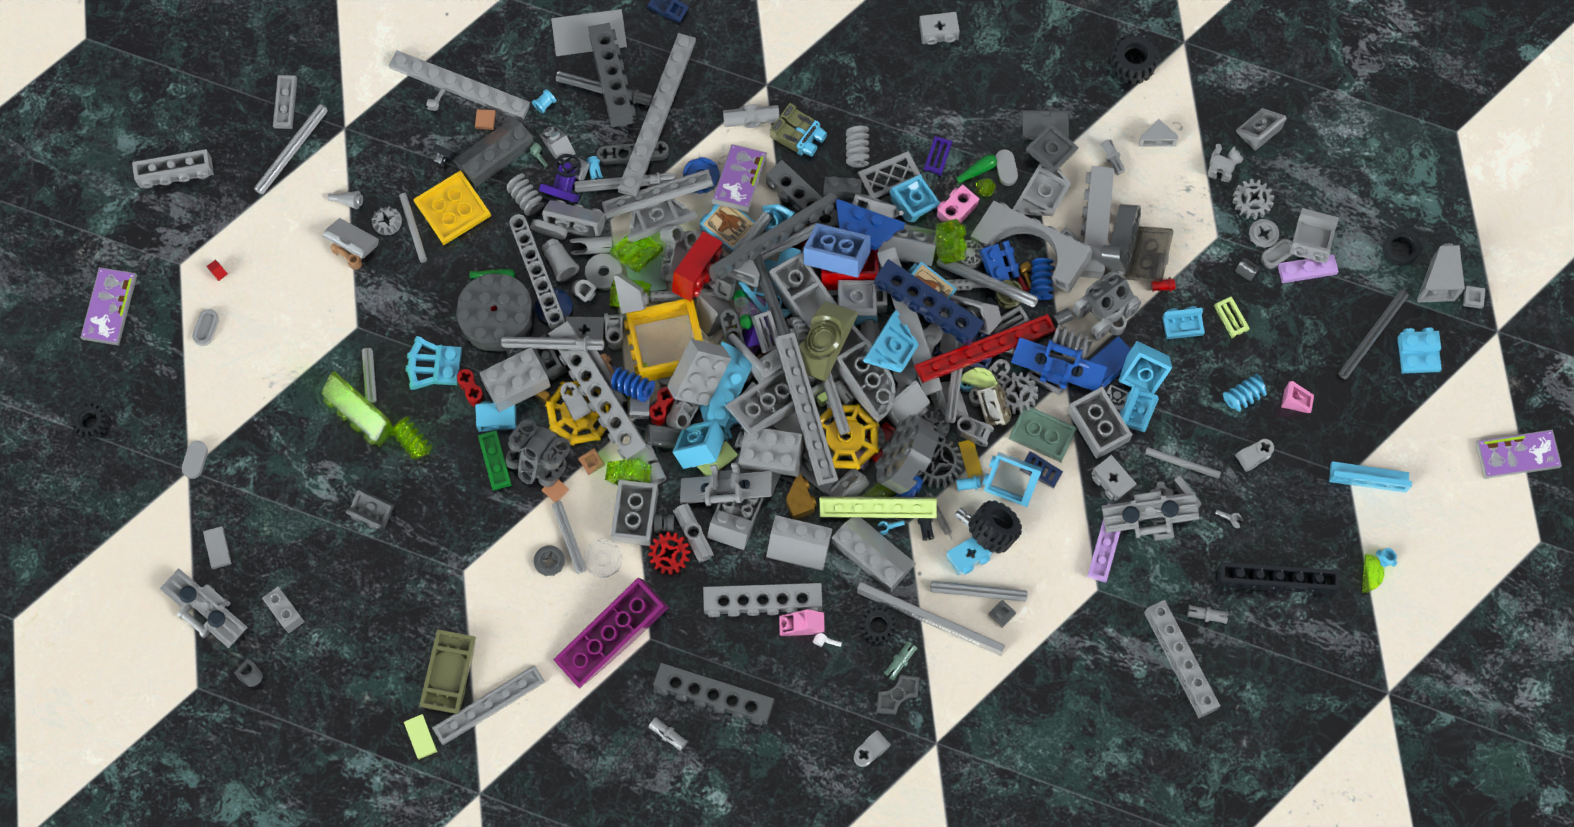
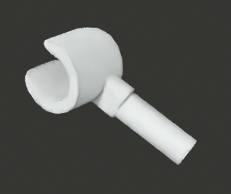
M822 633L817 634L813 640V643L820 647L823 646L824 642L839 647L842 642L827 638Z

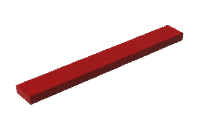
M1046 314L975 341L969 346L965 345L915 364L914 368L923 384L1017 347L1020 337L1034 341L1055 333L1056 328L1049 315Z

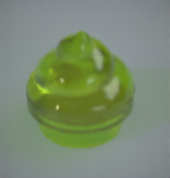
M989 178L978 180L976 182L978 193L981 196H991L995 190V183Z

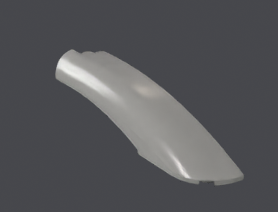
M802 253L771 269L768 273L771 282L778 291L777 295L781 298L785 307L789 309L793 318L799 317V319H803L808 333L812 317L825 301L837 304L811 266L804 265ZM853 324L834 363L833 369L839 375L838 379L845 383L844 386L879 422L892 408L895 396V383L888 369L863 361L872 344Z

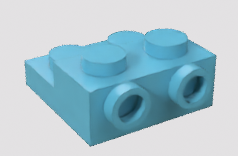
M1410 328L1400 333L1398 336V346L1402 373L1440 372L1442 370L1439 352L1441 350L1439 331H1434L1433 328H1424L1422 332H1415L1414 329Z

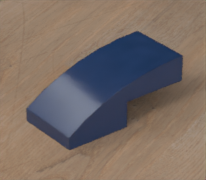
M650 0L647 8L680 23L689 6L679 0Z

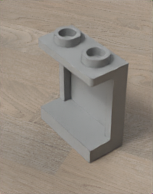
M1302 208L1289 254L1312 259L1316 262L1327 263L1339 218Z

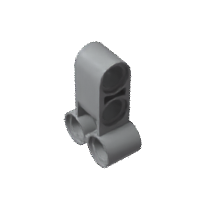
M678 225L665 226L660 232L662 241L666 243L660 277L673 282L674 271L699 238L696 231H684Z

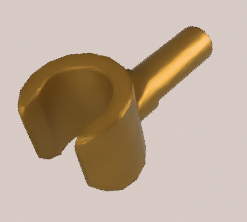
M1029 262L1021 264L1019 272L1024 276L1027 286L1031 289V280L1028 272L1031 271L1032 267Z

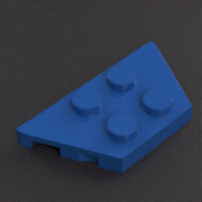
M839 199L836 200L839 229L869 235L870 249L877 250L884 242L890 240L893 234L899 230L902 231L905 227V222Z

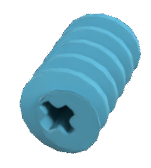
M1255 374L1254 377H1249L1248 381L1244 380L1241 384H1237L1235 388H1231L1229 392H1224L1223 397L1231 409L1235 408L1240 412V405L1247 408L1246 401L1253 404V397L1256 400H1260L1259 393L1264 397L1267 393L1264 381L1258 374Z

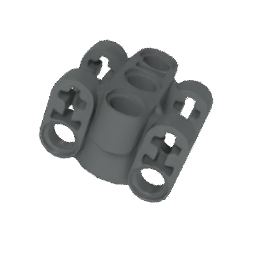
M532 420L520 422L509 437L508 446L510 450L506 455V465L511 469H518V476L524 483L532 484L538 478L542 486L551 487L558 481L566 469L565 457L569 453L570 442L566 438L558 437L547 428L536 426ZM530 427L532 431L525 432L522 428ZM562 444L566 447V449L559 450L556 448V446ZM550 471H551V472H552L551 477H549L548 479H546L545 477H548V475L550 474Z

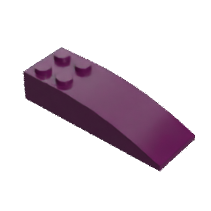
M637 578L553 660L580 689L629 647L669 607L643 579Z

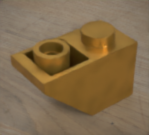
M801 473L799 477L796 476L786 498L787 507L794 520L815 513V506H817L814 496H810L808 492L810 488L808 480L803 478Z

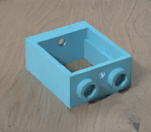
M998 452L997 457L992 456L989 467H992L990 474L986 473L982 483L986 485L984 491L1028 507L1042 468ZM1000 460L1032 472L1023 496L992 485Z

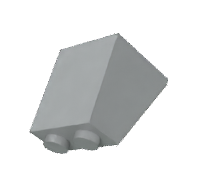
M1448 243L1439 247L1431 259L1417 302L1456 301L1465 289L1460 245L1453 246V244Z

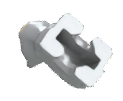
M1216 144V149L1213 151L1209 163L1208 177L1216 179L1217 172L1222 173L1221 181L1228 183L1232 178L1235 165L1241 163L1243 157L1234 146L1226 158L1220 155L1222 150L1221 144Z

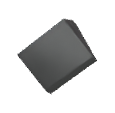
M1244 258L1237 266L1235 272L1251 282L1260 268Z

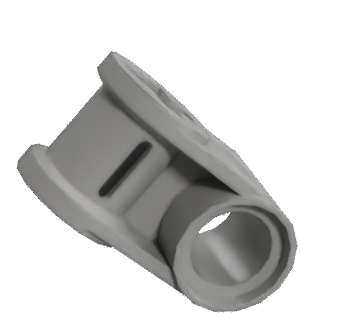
M620 312V314L616 315L604 313L607 346L612 350H619L624 343V313ZM614 336L619 337L617 341L610 340Z
M568 382L562 385L560 392L574 421L591 413L589 405L574 383ZM570 390V392H573V395L570 396L567 394V391Z
M675 399L666 417L667 426L674 429H687L699 408V404Z
M968 416L959 418L955 427V432L959 437L983 447L988 445V437L994 430L991 425ZM967 424L969 430L961 429L960 425Z
M1262 439L1242 449L1235 456L1245 472L1268 460L1274 451V445L1270 440ZM1261 448H1263V449H1266V448H1267L1268 451H1267V452H1266L1265 450H1264V451H1261Z
M876 730L857 748L854 754V762L860 767H866L882 755L891 744ZM860 753H861L862 755L866 753V754H867L866 759H865V758L860 759V758H859V757H860Z

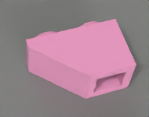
M806 609L779 616L781 636L813 635L824 632L823 612Z

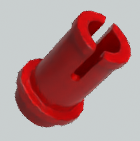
M1168 277V279L1151 280L1152 292L1165 290L1172 292V290H1175V279Z

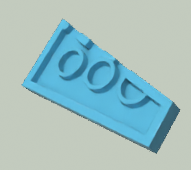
M721 341L720 346H724L731 360L710 400L707 420L716 419L720 426L725 427L731 415L725 406L739 397L753 364L738 348Z

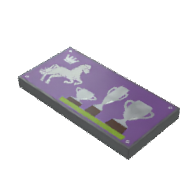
M731 144L712 203L749 212L767 158V152Z
M99 267L80 337L82 340L119 346L137 278L136 273Z
M1553 430L1479 440L1476 442L1484 479L1557 469L1562 466Z

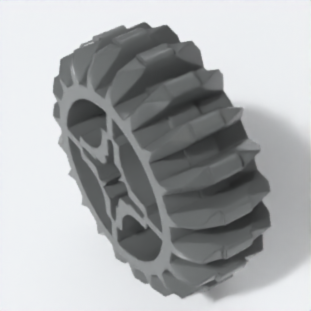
M943 438L942 442L937 443L935 448L937 452L933 454L928 465L931 468V473L929 474L922 470L917 473V476L923 477L922 480L924 481L922 484L928 481V487H931L932 483H934L935 488L938 489L941 483L945 488L947 482L953 484V478H959L958 473L962 472L960 466L963 465V460H960L962 454L956 453L959 449L958 446L951 448L953 445L952 441L946 444V438ZM943 452H946L950 456L952 463H949V461L943 457ZM938 456H940V463L938 464V466H936V469L934 470V462H936ZM950 470L944 475L936 476L939 471Z

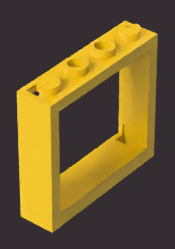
M686 299L626 313L627 320L624 321L626 331L630 330L627 338L629 346L633 345L634 348L630 352L632 361L636 360L637 362L634 365L636 376L641 375L642 380L646 377L649 381L671 377L680 360L644 368L635 326L688 315L694 339L703 341L693 300L689 302Z

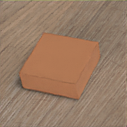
M477 109L475 128L494 130L495 110Z
M595 448L578 458L588 475L605 466Z
M559 479L553 486L542 489V492L554 503L559 501L569 491V488Z

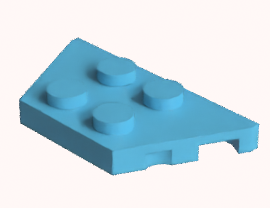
M897 310L892 313L863 361L901 372L906 367L919 344L915 337L911 335L908 326H903L898 316L900 314Z

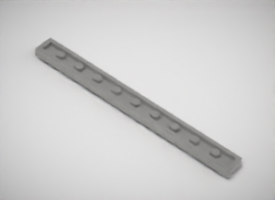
M680 33L677 35L618 187L619 193L636 197L696 43V38Z

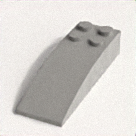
M832 368L831 374L834 383H836L839 375ZM784 369L776 372L725 406L749 435L777 423L796 412ZM808 376L813 397L816 400L818 395L825 392L822 380Z

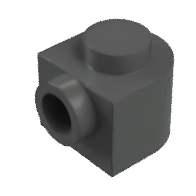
M248 658L234 672L237 678L249 687L256 686L263 678L261 670Z

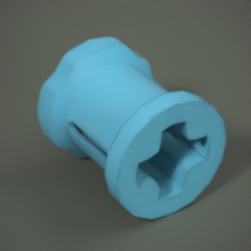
M545 89L537 100L532 101V104L543 114L550 104L557 101Z

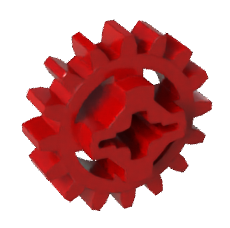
M667 532L666 537L663 534H659L660 540L654 538L655 545H649V548L653 549V552L648 553L649 556H653L650 563H656L654 568L656 570L661 567V573H665L668 570L669 574H673V569L679 573V567L686 568L687 566L684 562L690 561L686 557L687 554L691 553V551L686 550L689 543H683L684 537L678 539V533H675L673 537H671L670 532ZM668 540H673L679 545L673 546ZM661 544V552L657 555L658 547ZM667 549L676 550L672 553V558L670 556L662 557L668 552ZM682 552V558L678 561V555ZM661 561H668L671 566H666Z

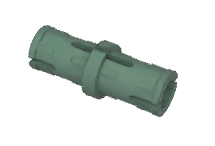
M906 642L900 653L893 657L894 661L884 671L887 677L893 670L894 672L889 678L895 680L900 670L907 666V661L917 650L915 645L908 651L912 643Z

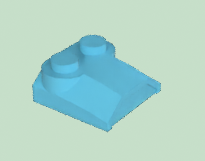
M921 174L892 187L889 191L892 203L897 206L898 211L902 210L904 212L901 216L908 222H915L920 216L938 207L941 203L923 180Z

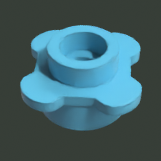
M1385 548L1383 551L1378 550L1376 552L1382 567L1390 565L1395 567L1397 565V555L1394 550Z

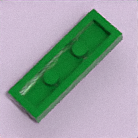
M497 430L478 435L492 490L512 486Z

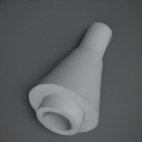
M359 191L341 194L329 193L328 201L339 202L358 209L363 203V196Z

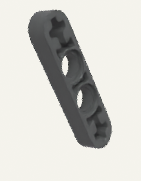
M657 142L650 161L663 160L668 157L669 147L665 142ZM636 143L602 146L597 151V159L603 165L628 163ZM660 147H662L663 149L662 154H659L658 152ZM621 150L629 152V155L625 158H621L618 154ZM613 151H615L616 158H613ZM604 152H607L608 155L606 159L603 158Z

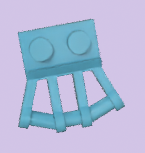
M416 336L411 351L407 353L409 361L405 370L409 376L410 389L415 390L432 384L458 385L457 374L460 371L462 348L437 346ZM421 346L436 352V355L418 354ZM416 361L435 362L434 368L417 367ZM416 373L433 374V377L418 381Z

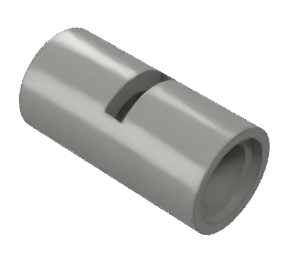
M647 445L650 450L637 458V461L647 483L659 485L666 480V476L652 446Z

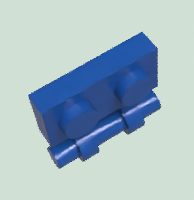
M1009 240L1002 242L1004 249L1000 251L998 244L979 250L988 276L1000 281L1010 280L1008 272H1011L1013 279L1020 277L1018 270L1020 267L1015 261L1014 249L1010 246ZM1002 256H1006L1009 266H1005Z

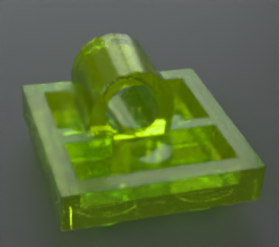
M625 236L610 249V255L638 273L663 251V246L650 237L632 242Z

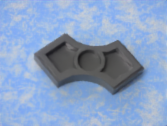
M900 675L898 683L892 689L878 692L876 713L896 715L901 703L910 698H918L920 677Z

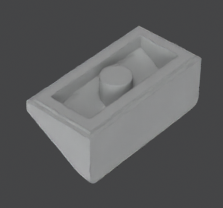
M851 469L826 494L831 497H857L869 485V482L861 472Z

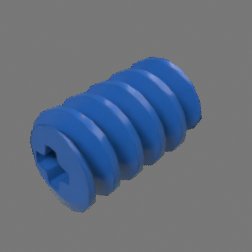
M1037 258L1032 261L1030 294L1037 296L1039 300L1053 299V295L1049 294V292L1054 291V288L1049 286L1053 285V280L1049 278H1052L1054 274L1050 271L1055 270V266L1050 265L1054 263L1052 259Z
M619 367L613 373L611 387L615 391L645 402L654 391L655 381L651 380L649 382V379L646 377L642 380L641 375L636 376L634 372L629 374V370L625 369L623 371V368Z

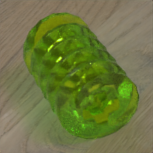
M407 416L394 426L391 433L396 437L397 442L401 443V446L405 448L406 453L410 454V458L416 460L428 454L432 449V445L426 446L428 439L422 440L424 437L423 433L416 435L419 432V428L412 429L415 423H408L410 417Z

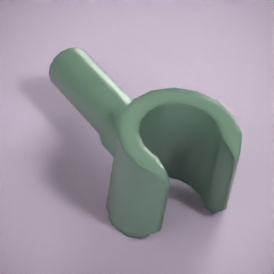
M534 143L530 147L531 155L537 157L544 168H547L548 164L542 155L539 154L543 150L542 147Z

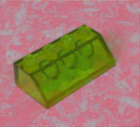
M335 371L330 374L321 392L324 397L323 402L329 408L334 407L337 409L338 416L344 421L348 419L351 422L350 426L356 432L362 431L365 434L364 438L371 445L375 443L380 447L395 431L390 420Z

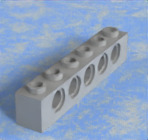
M821 583L703 587L704 614H708L709 617H719L720 614L739 616L740 613L757 616L759 613L767 612L768 615H778L779 612L790 614L806 609L822 611ZM785 596L788 601L785 604H780L777 602V599ZM799 596H805L808 600L805 603H799L796 599ZM744 597L749 602L746 605H740L738 600ZM760 597H766L768 602L765 605H761L757 600ZM726 598L729 600V603L726 606H721L718 604V601Z
M1163 600L1148 607L1144 614L1198 718L1216 711L1220 704L1166 601Z

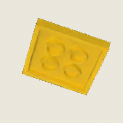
M461 170L413 199L443 245L491 217V213Z

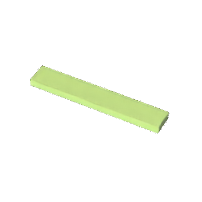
M820 496V517L937 518V497Z

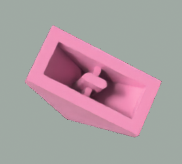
M1289 381L1284 389L1281 407L1311 413L1314 395L1295 382Z

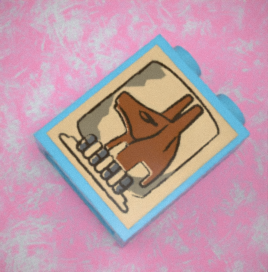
M714 204L712 211L701 218L700 231H704L723 242L722 249L731 254L755 221L741 210Z
M920 262L919 265L915 263L908 271L949 299L957 290L923 262ZM910 291L911 296H916L913 291ZM928 301L923 302L928 307L932 306Z

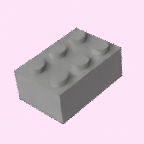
M690 339L667 385L673 398L708 406L731 357L724 346Z
M532 347L479 372L482 382L498 412L551 387L549 379Z
M1103 387L1069 404L1067 412L1096 459L1130 441L1132 433Z
M762 429L749 435L745 430L738 464L743 469L762 472L772 471V473L799 477L805 448L804 437L800 433Z
M619 480L611 530L612 542L644 546L651 545L654 515L656 513L659 492L658 484Z

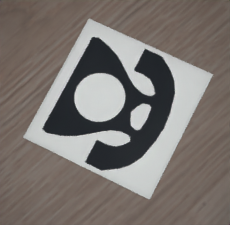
M1110 385L1107 395L1116 409L1121 410L1125 405L1128 392Z

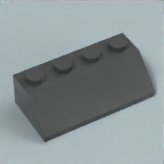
M512 117L453 159V161L476 188L527 152L534 144L533 136L522 123Z

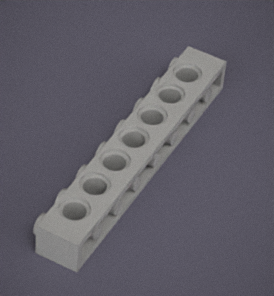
M568 321L548 333L550 338H579ZM558 349L561 354L558 356L564 366L568 365L570 368L569 375L574 381L577 380L579 382V391L584 397L587 396L589 398V407L593 412L597 411L599 414V423L603 428L607 427L610 433L607 434L613 444L617 443L620 449L617 451L623 460L627 459L631 463L648 452L650 449L589 352L574 349ZM575 359H582L579 365H574ZM587 373H591V378L588 381H584V376ZM596 389H601V394L597 397H594V391ZM611 404L610 411L603 412L604 406ZM616 420H621V425L618 428H613V423ZM631 436L630 442L623 444L624 437Z

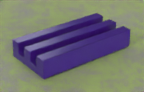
M937 136L934 137L924 171H931L932 174L937 173L939 176H942L952 145L951 140ZM938 141L941 143L933 167L929 165ZM945 143L947 144V147L940 168L938 169L936 167Z

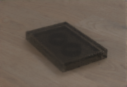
M1138 227L1129 269L1125 272L1124 276L1126 280L1163 281L1174 233L1172 228Z

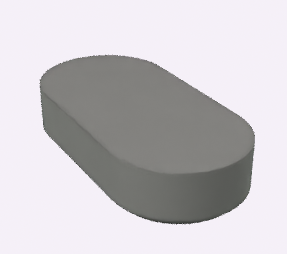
M1000 150L996 154L998 177L1003 185L1012 186L1018 178L1014 155L1009 150Z
M538 219L532 220L530 226L535 232L561 240L566 239L568 233L561 226Z
M1282 239L1264 251L1261 256L1262 265L1268 269H1273L1279 263L1289 259L1293 255L1289 254L1292 241Z
M206 309L201 312L192 337L199 346H207L212 342L219 323V316L214 310Z
M193 441L187 448L182 464V472L187 478L195 479L202 473L208 454V448L202 441Z

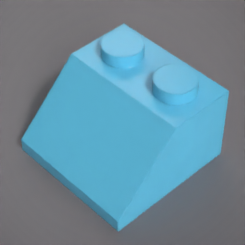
M1136 341L1126 357L1119 382L1129 387L1137 386L1139 391L1154 394L1172 369L1170 356Z

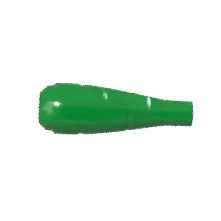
M993 154L985 155L963 174L956 177L957 182L960 184L965 180L993 169L997 165L996 157Z
M512 269L470 271L469 274L470 278H478L486 274L509 275L516 279V273Z

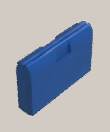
M1119 336L1089 360L1107 367L1100 387L1105 388L1121 374L1126 357L1131 350Z

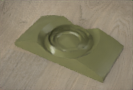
M825 301L812 317L807 337L799 345L808 376L826 382L859 314L857 311Z
M437 629L419 707L459 714L465 695L468 673L473 660L475 636Z

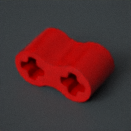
M468 369L459 371L457 374L459 386L465 391L468 403L476 407V404H480L485 399L482 389L476 385L472 371ZM476 394L478 397L474 399L472 395Z
M668 387L659 389L657 402L649 410L650 420L657 426L663 425L666 422L667 411L672 407L675 400Z

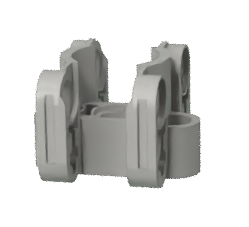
M1093 285L1088 287L1085 296L1075 303L1072 312L1078 319H1081L1089 312L1094 314L1099 322L1092 327L1090 334L1098 341L1108 332L1112 335H1120L1124 332L1127 324L1126 319L1135 314L1141 304L1136 295L1104 319L1095 314L1087 298V295L1094 288L1098 287ZM1119 322L1122 326L1116 327L1113 323Z

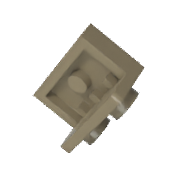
M1000 384L976 390L985 422L991 426L998 424L1006 425L1010 421L1011 412L1009 407H1006L1005 391L1001 389Z

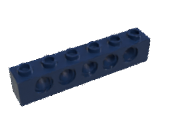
M889 259L875 277L873 283L879 290L891 294L894 300L903 302L911 311L923 315L926 321L935 323L943 332L955 336L956 340L962 344L969 346L984 324V321ZM896 280L900 285L896 286L891 281ZM907 291H913L916 296H910ZM928 301L932 306L928 307L923 302ZM939 312H945L948 317H942ZM956 322L962 323L964 327L959 328Z

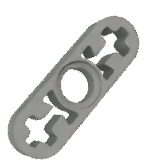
M1003 359L995 361L989 368L997 384H1000V380H1004L1010 371L1009 363ZM1003 365L1005 367L1004 371H1000V373L996 377L995 374L998 370L997 366L1002 367ZM975 386L969 393V402L973 406H981L979 399L974 400V394L977 395L976 390L980 389Z

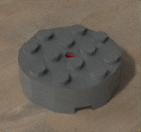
M486 274L474 279L462 290L458 298L456 317L463 334L472 345L486 351H506L509 348H504L501 345L502 337H527L533 326L534 306L527 289L520 281L509 275Z
M916 414L909 415L905 420L901 419L889 441L884 442L881 449L883 454L875 464L877 468V482L898 494L909 491L917 483L913 478L920 470L925 472L932 459L939 438V433L934 430V428L937 429V426Z

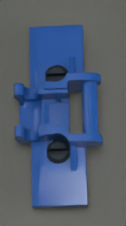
M1021 337L1019 338L1011 363L1042 373L1039 381L1044 383L1049 381L1060 385L1059 388L1066 389L1067 382L1093 391L1100 388L1107 367L1082 359L1083 350L1079 349L1077 351L1054 343V340L1051 339L1048 346H1044ZM1050 350L1074 357V363L1050 356Z

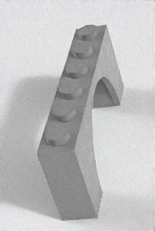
M992 202L971 235V240L978 242L982 248L995 245L1000 240L1015 234H1032L1041 237L1053 247L1058 257L1057 266L1052 276L1053 285L1069 293L1093 257L1092 248L1087 243H1080L1074 240L1072 236L1062 234L1052 226L1047 227L1039 220L1025 216L1019 210L1014 211L1002 202Z

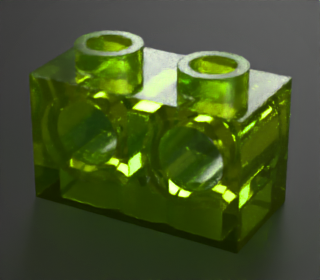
M957 218L936 224L937 255L944 265L965 259L967 245L964 236L966 235V229Z
M639 459L608 461L605 480L617 486L619 480L650 483L652 466Z

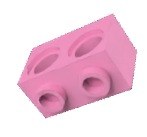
M963 184L959 189L955 188L950 193V198L946 202L942 201L937 207V218L953 231L979 203V198ZM965 198L967 202L962 203L958 199ZM953 211L955 214L948 215L946 214V212Z

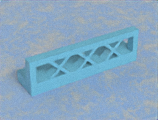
M1331 462L1329 482L1404 493L1412 487V481H1409V472L1340 462Z

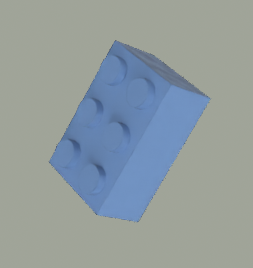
M816 223L804 246V265L858 278L870 254V236Z

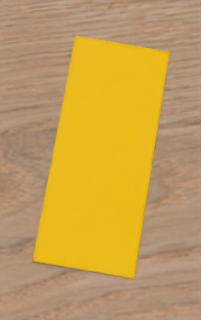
M969 440L958 442L968 478L973 477V475H983L975 444Z

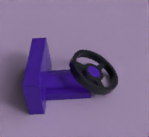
M572 154L559 156L555 161L557 175L554 185L542 183L539 191L571 202H578L580 195L571 192L576 175L581 169V162L578 157ZM563 158H573L578 163L573 164L570 161H565ZM560 160L562 165H559V169H557V163Z

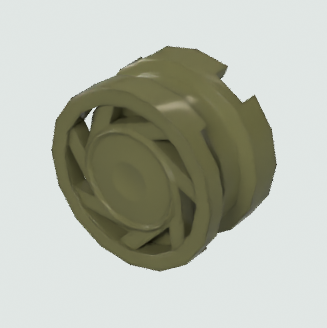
M1009 279L1002 281L1022 290V287L1016 281H1009ZM996 291L995 299L1000 307L1013 309L1019 305L1020 301Z

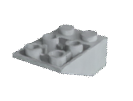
M764 497L747 498L741 503L736 501L719 503L710 522L707 538L744 550Z

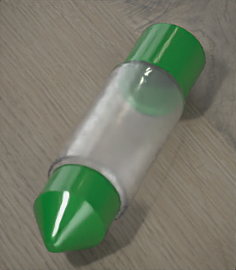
M737 290L733 295L735 311L741 328L749 329L753 326L749 300L743 290Z

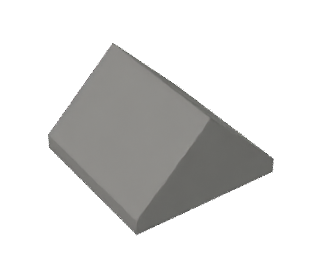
M1262 108L1236 129V132L1256 151L1282 129L1287 118L1285 115Z

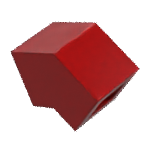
M216 259L206 266L217 281L228 275Z

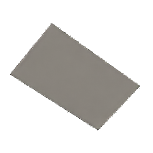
M622 9L551 18L556 56L593 52L588 26L610 23L611 30L615 29L617 40H614L615 45L618 44L619 48L627 47Z

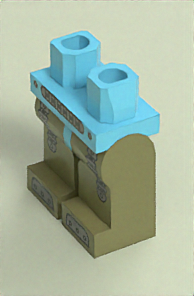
M791 103L783 111L781 118L779 117L770 129V138L796 151L801 156L805 153L812 157L817 150V146L812 141L815 139L822 143L827 137V133L820 128L818 121L803 114Z

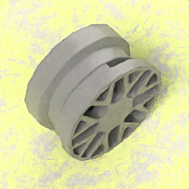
M973 240L963 242L957 251V262L972 269L978 268L982 263L979 252L980 249H983L982 246Z

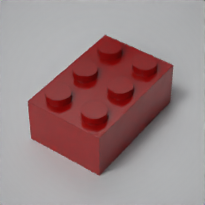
M703 231L674 271L671 292L689 302L694 297H698L702 292L704 283L707 284L711 279L709 277L710 266L720 261L723 254V242Z
M870 249V254L858 278L821 269L823 286L826 290H838V280H875L879 273L878 249Z

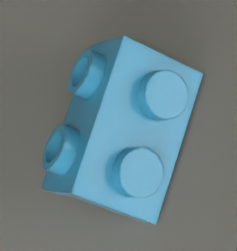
M1191 306L1186 308V310H1178L1177 308L1167 310L1162 318L1166 339L1204 335L1203 309Z
M1133 386L1126 396L1124 408L1119 413L1127 427L1145 432L1159 398L1157 395L1139 391L1137 386Z

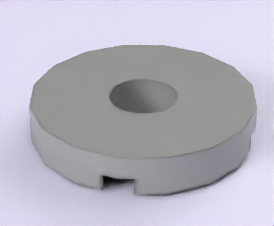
M605 253L593 256L585 266L586 279L595 285L596 289L606 291L616 286L614 276L623 272L620 261L615 256ZM606 268L609 270V273L606 276H601L599 270Z

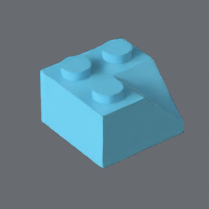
M716 419L689 425L687 429L681 430L673 454L683 469L714 463L717 461L726 435Z

